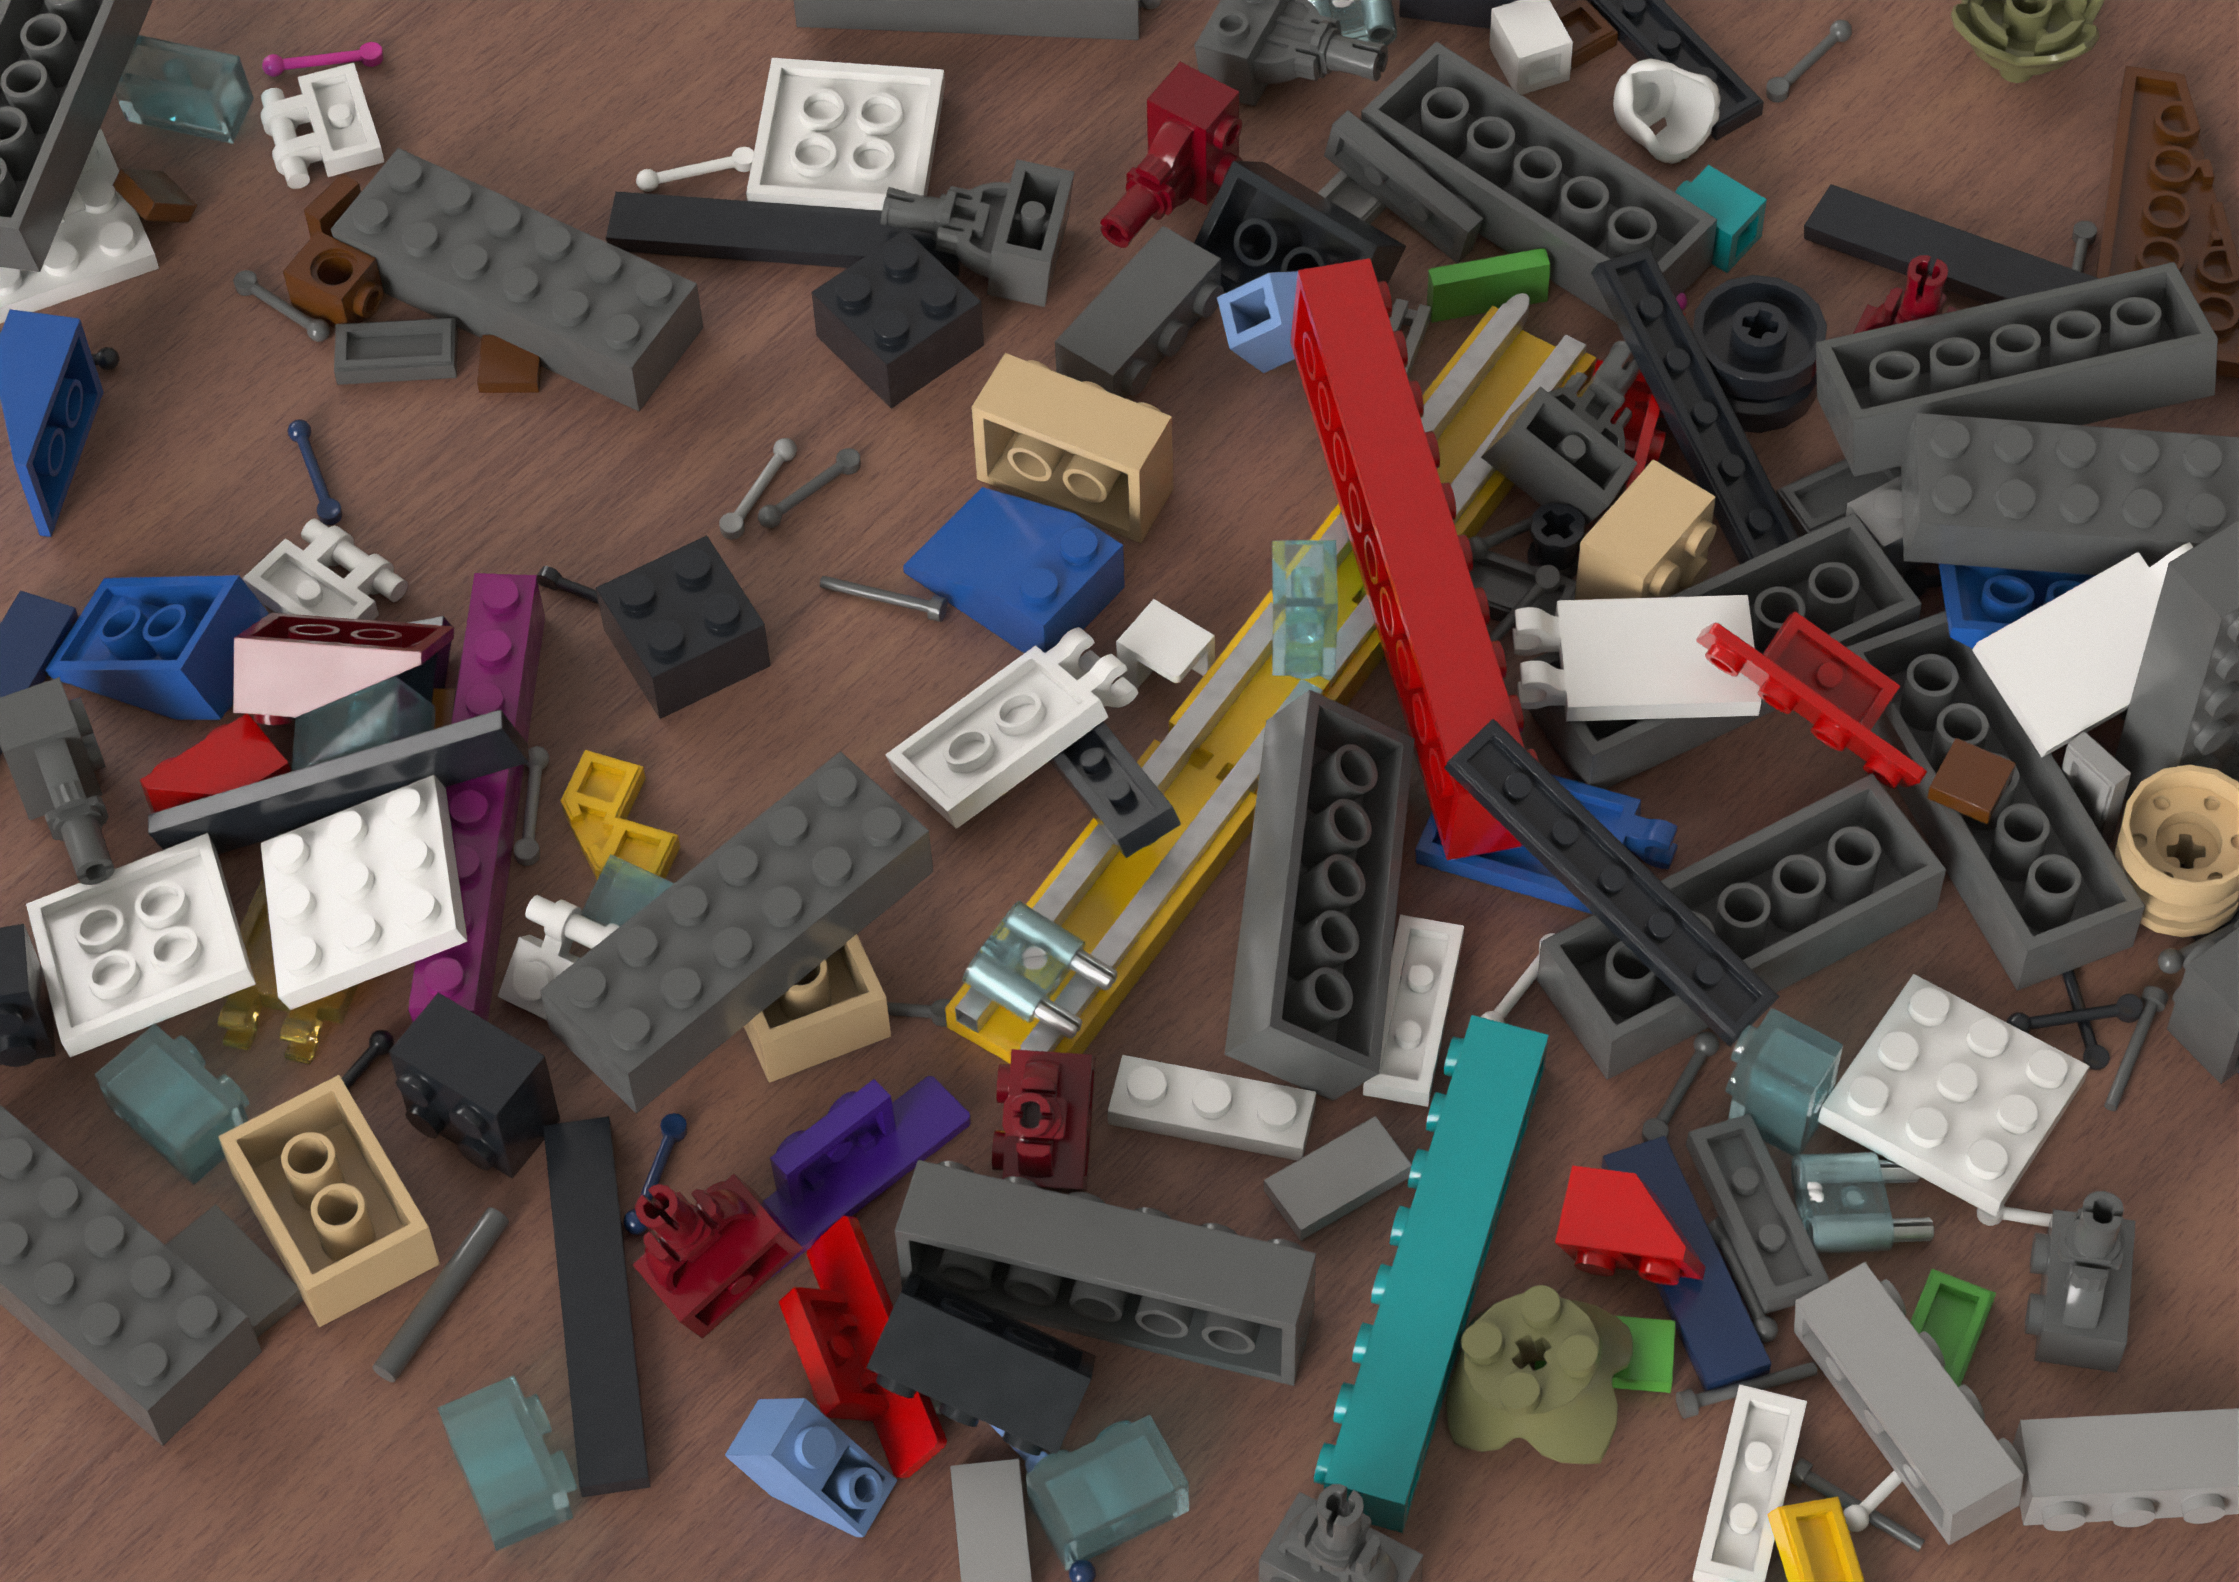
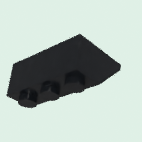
M1233 161L1194 244L1221 258V286L1225 293L1267 273L1296 272L1303 269L1368 258L1371 259L1377 282L1386 281L1388 284L1406 248V245L1269 164L1256 161Z
M910 1271L866 1368L878 1373L876 1382L883 1388L907 1398H914L916 1391L942 1402L939 1411L945 1416L971 1427H977L979 1420H982L1004 1430L1002 1439L1012 1447L1025 1453L1039 1456L1042 1449L1057 1455L1092 1379L1096 1356Z

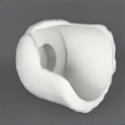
M1646 59L1633 64L1620 77L1615 88L1613 107L1617 123L1627 135L1643 145L1655 159L1664 163L1675 164L1695 153L1709 137L1712 127L1719 119L1721 96L1717 85L1705 75L1688 72L1665 61ZM1665 117L1667 126L1655 135L1649 127Z

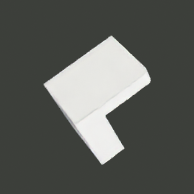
M1518 0L1492 8L1490 49L1514 91L1523 95L1570 80L1573 41L1550 0Z
M1155 599L1151 601L1116 641L1117 658L1127 668V671L1119 677H1124L1137 688L1152 671L1157 672L1174 683H1179L1191 669L1204 676L1215 662V635Z

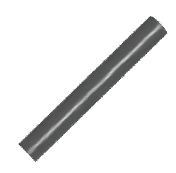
M488 1207L372 1366L373 1370L380 1377L389 1382L396 1381L508 1226L509 1220L503 1213L492 1207Z

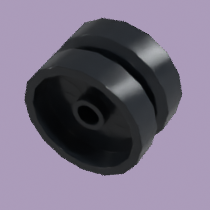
M1759 275L1730 279L1707 292L1695 310L1693 333L1745 432L1763 433L1782 429L1806 414L1817 397L1816 342L1826 340L1827 324L1819 304L1802 288L1780 278Z

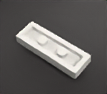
M1400 915L1391 956L1379 1074L1364 1082L1363 1095L1428 1107L1463 943V925Z
M1122 1055L1108 1108V1124L1298 1161L1304 1156L1316 1106V1092Z
M1739 1384L1692 1581L1765 1582L1775 1541L1767 1514L1777 1507L1783 1506L1807 1401Z

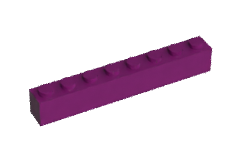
M474 573L451 724L502 710L528 743L545 623L537 575ZM524 764L445 787L468 942L415 962L408 1007L412 1023L438 992L488 1022Z

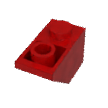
M244 714L230 724L218 726L203 741L177 757L168 758L160 762L151 773L140 779V783L151 814L283 775L291 772L288 761L251 716Z
M1572 1165L1555 1243L1575 1261L1574 1266L1577 1269L1598 1276H1613L1616 1268L1638 1271L1639 1277L1663 1285H1677L1679 1277L1703 1280L1705 1265L1658 1196L1636 1173Z

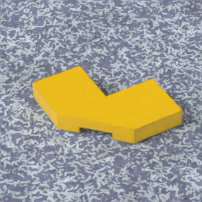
M585 750L561 798L563 813L597 881L656 898L680 849L679 836L626 820L646 779L643 766Z

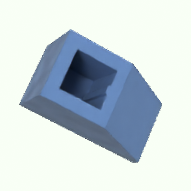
M1298 271L1267 273L1217 297L1230 350L1262 373H1266L1295 359L1290 340Z
M806 1398L759 1399L725 1454L731 1462L770 1496L855 1537H865L897 1482L895 1477Z

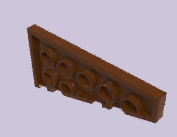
M2126 66L2122 80L2095 277L2101 279L2175 262L2218 338L2216 375L2239 379V257L2223 203L2218 202L2213 186L2214 172L2210 159H2205L2199 139L2201 128L2185 74Z

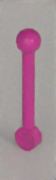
M367 42L360 47V50L283 59L276 54H271L263 59L262 68L265 74L276 77L282 74L284 70L360 61L365 66L374 67L383 61V50L378 43Z

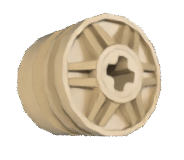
M2190 764L2162 769L2141 781L2126 802L2114 857L2145 906L2140 922L2142 925L2156 933L2182 938L2208 934L2229 922L2239 909V782L2217 769Z

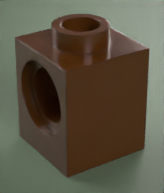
M318 230L283 270L291 305L314 319L325 320L335 329L336 324L362 323L365 318L372 317L379 309L385 295L376 258Z

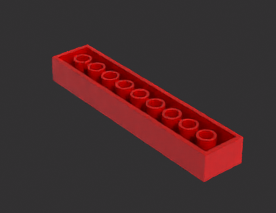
M1370 258L1298 270L1290 344L1408 734L1415 738L1414 754L1446 859L1448 861L1522 847V844L1444 769L1447 762L1492 719L1497 721L1525 749L1520 735L1524 729V719L1518 696L1516 694L1508 695L1503 681L1507 674L1503 647L1499 640L1491 641L1486 625L1490 621V612L1486 593L1482 587L1474 588L1469 572L1473 570V557L1469 540L1465 534L1457 535L1454 526L1456 502L1453 489L1449 482L1441 483L1437 468L1440 466L1437 438L1433 431H1424L1421 417L1424 415V402L1420 385L1417 380L1409 381L1405 367L1408 365V352L1405 337L1401 330L1393 331L1389 320L1392 316V300L1386 281L1377 282ZM1534 749L1526 750L1538 761V757Z

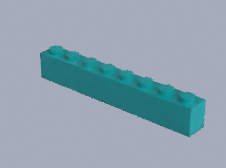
M1471 1015L1464 1039L1453 1036L1445 1061L1444 1075L1451 1076L1452 1079L1447 1094L1435 1092L1432 1099L1426 1131L1434 1132L1429 1151L1418 1148L1415 1153L1408 1179V1187L1416 1189L1411 1208L1399 1206L1389 1242L1390 1245L1398 1247L1392 1266L1381 1263L1378 1269L1371 1303L1380 1306L1374 1325L1362 1322L1354 1346L1352 1362L1361 1364L1355 1385L1343 1382L1334 1410L1333 1422L1340 1423L1342 1426L1336 1445L1324 1442L1314 1474V1483L1324 1485L1323 1490L1333 1484L1347 1486V1501L1353 1490L1359 1493L1363 1499V1514L1370 1517L1371 1525L1400 1533L1404 1531L1460 1348L1459 1342L1468 1322L1545 1070L1549 1038L1547 1034Z

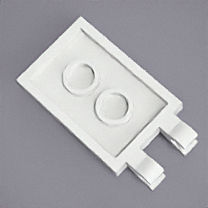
M2190 542L2175 549L2151 567H2148L2140 553L2137 552L1976 643L1972 651L2042 758L2071 742L2082 732L2092 730L2129 708L2168 563L2192 549L2193 546Z
M1748 595L1557 601L1555 616L1534 607L1516 609V628H1513L1512 631L1514 654L1530 656L1543 652H1559L1561 669H1557L1543 661L1520 663L1521 681L1518 682L1517 687L1521 707L1524 709H1538L1546 706L1564 705L1566 721L1759 716L1761 698L1757 692L1760 686L1742 673L1734 677L1716 668L1705 657L1708 649L1696 641L1704 628L1716 622L1755 649Z
M1080 627L1068 631L1059 643L1046 653L1036 645L885 754L894 772L957 829L1106 720L1108 715L1104 706L1117 708L1126 706L1135 699L1139 692L1124 677L1112 684L1117 677L1127 671L1126 665L1113 654L1100 658L1090 650L1080 657L1082 652L1090 648L1095 642L1089 634Z

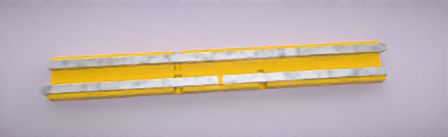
M1524 293L1513 296L1505 304L1503 303L1500 308L1492 305L1422 395L1424 415L1421 417L1424 431H1433L1439 446L1440 466L1437 468L1441 483H1450L1455 496L1456 519L1453 520L1457 535L1465 534L1468 539L1476 536L1514 486L1513 482L1481 458L1510 414L1540 386L1547 392L1562 388L1572 375L1581 372L1588 377L1578 390V395L1583 387L1590 382L1596 364V357L1586 353V344L1568 335H1565L1555 347L1522 330L1529 312V297ZM1339 503L1169 720V733L1162 743L1154 739L1137 761L1139 766L1173 806L1181 825L1163 835L1151 845L1125 858L1093 817L1023 907L1026 911L1081 944L1084 951L1115 969L1118 973L1116 981L1108 990H1103L1071 969L1067 971L1047 959L1046 965L1037 974L1030 975L1025 971L1023 959L1021 958L1023 951L1030 947L1006 932L995 943L997 947L1005 949V954L1000 957L998 963L1047 993L1048 999L1082 1019L1080 1030L1076 1032L1077 1034L1073 1038L1069 1039L1036 1017L1033 1019L1029 1018L969 979L966 980L945 1007L947 1028L1011 1064L1012 1049L1083 1054L1253 830L1266 720L1308 690H1312L1347 706L1385 656Z

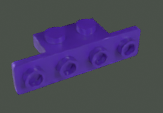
M933 1076L925 1077L894 1102H892L891 1095L873 1079L859 1091H850L842 1095L834 1102L826 1116L806 1131L800 1130L792 1133L779 1145L776 1153L770 1157L776 1191L763 1201L790 1231L803 1249L778 1272L810 1249L813 1243L842 1216H853L913 1170L918 1160H926L970 1126V1113Z

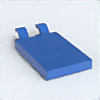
M1552 775L1628 850L1653 867L1661 869L1670 868L1678 849V845L1672 843L1677 833V826L1661 819L1641 817V799ZM1431 812L1415 849L1417 864L1593 914L1523 845L1522 847L1447 861L1434 816Z

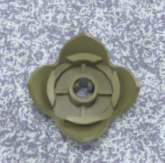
M1961 0V4L1953 7L1951 19L1954 28L1970 43L1978 57L1993 68L1999 69L2001 76L2005 80L2013 83H2023L2028 81L2033 75H2040L2059 69L2070 59H2074L2093 49L2099 40V29L2093 25V22L2104 5L2105 0Z
M1545 1285L1533 1286L1523 1294H1517L1496 1302L1478 1313L1462 1333L1459 1342L1461 1354L1450 1380L1446 1398L1448 1427L1454 1444L1467 1449L1485 1452L1499 1450L1514 1438H1522L1527 1440L1542 1456L1560 1463L1600 1464L1617 1428L1618 1404L1612 1386V1378L1615 1373L1628 1367L1633 1356V1338L1629 1327L1618 1317L1598 1306L1559 1297L1553 1288ZM1535 1361H1546V1365L1536 1371H1533L1529 1364Z

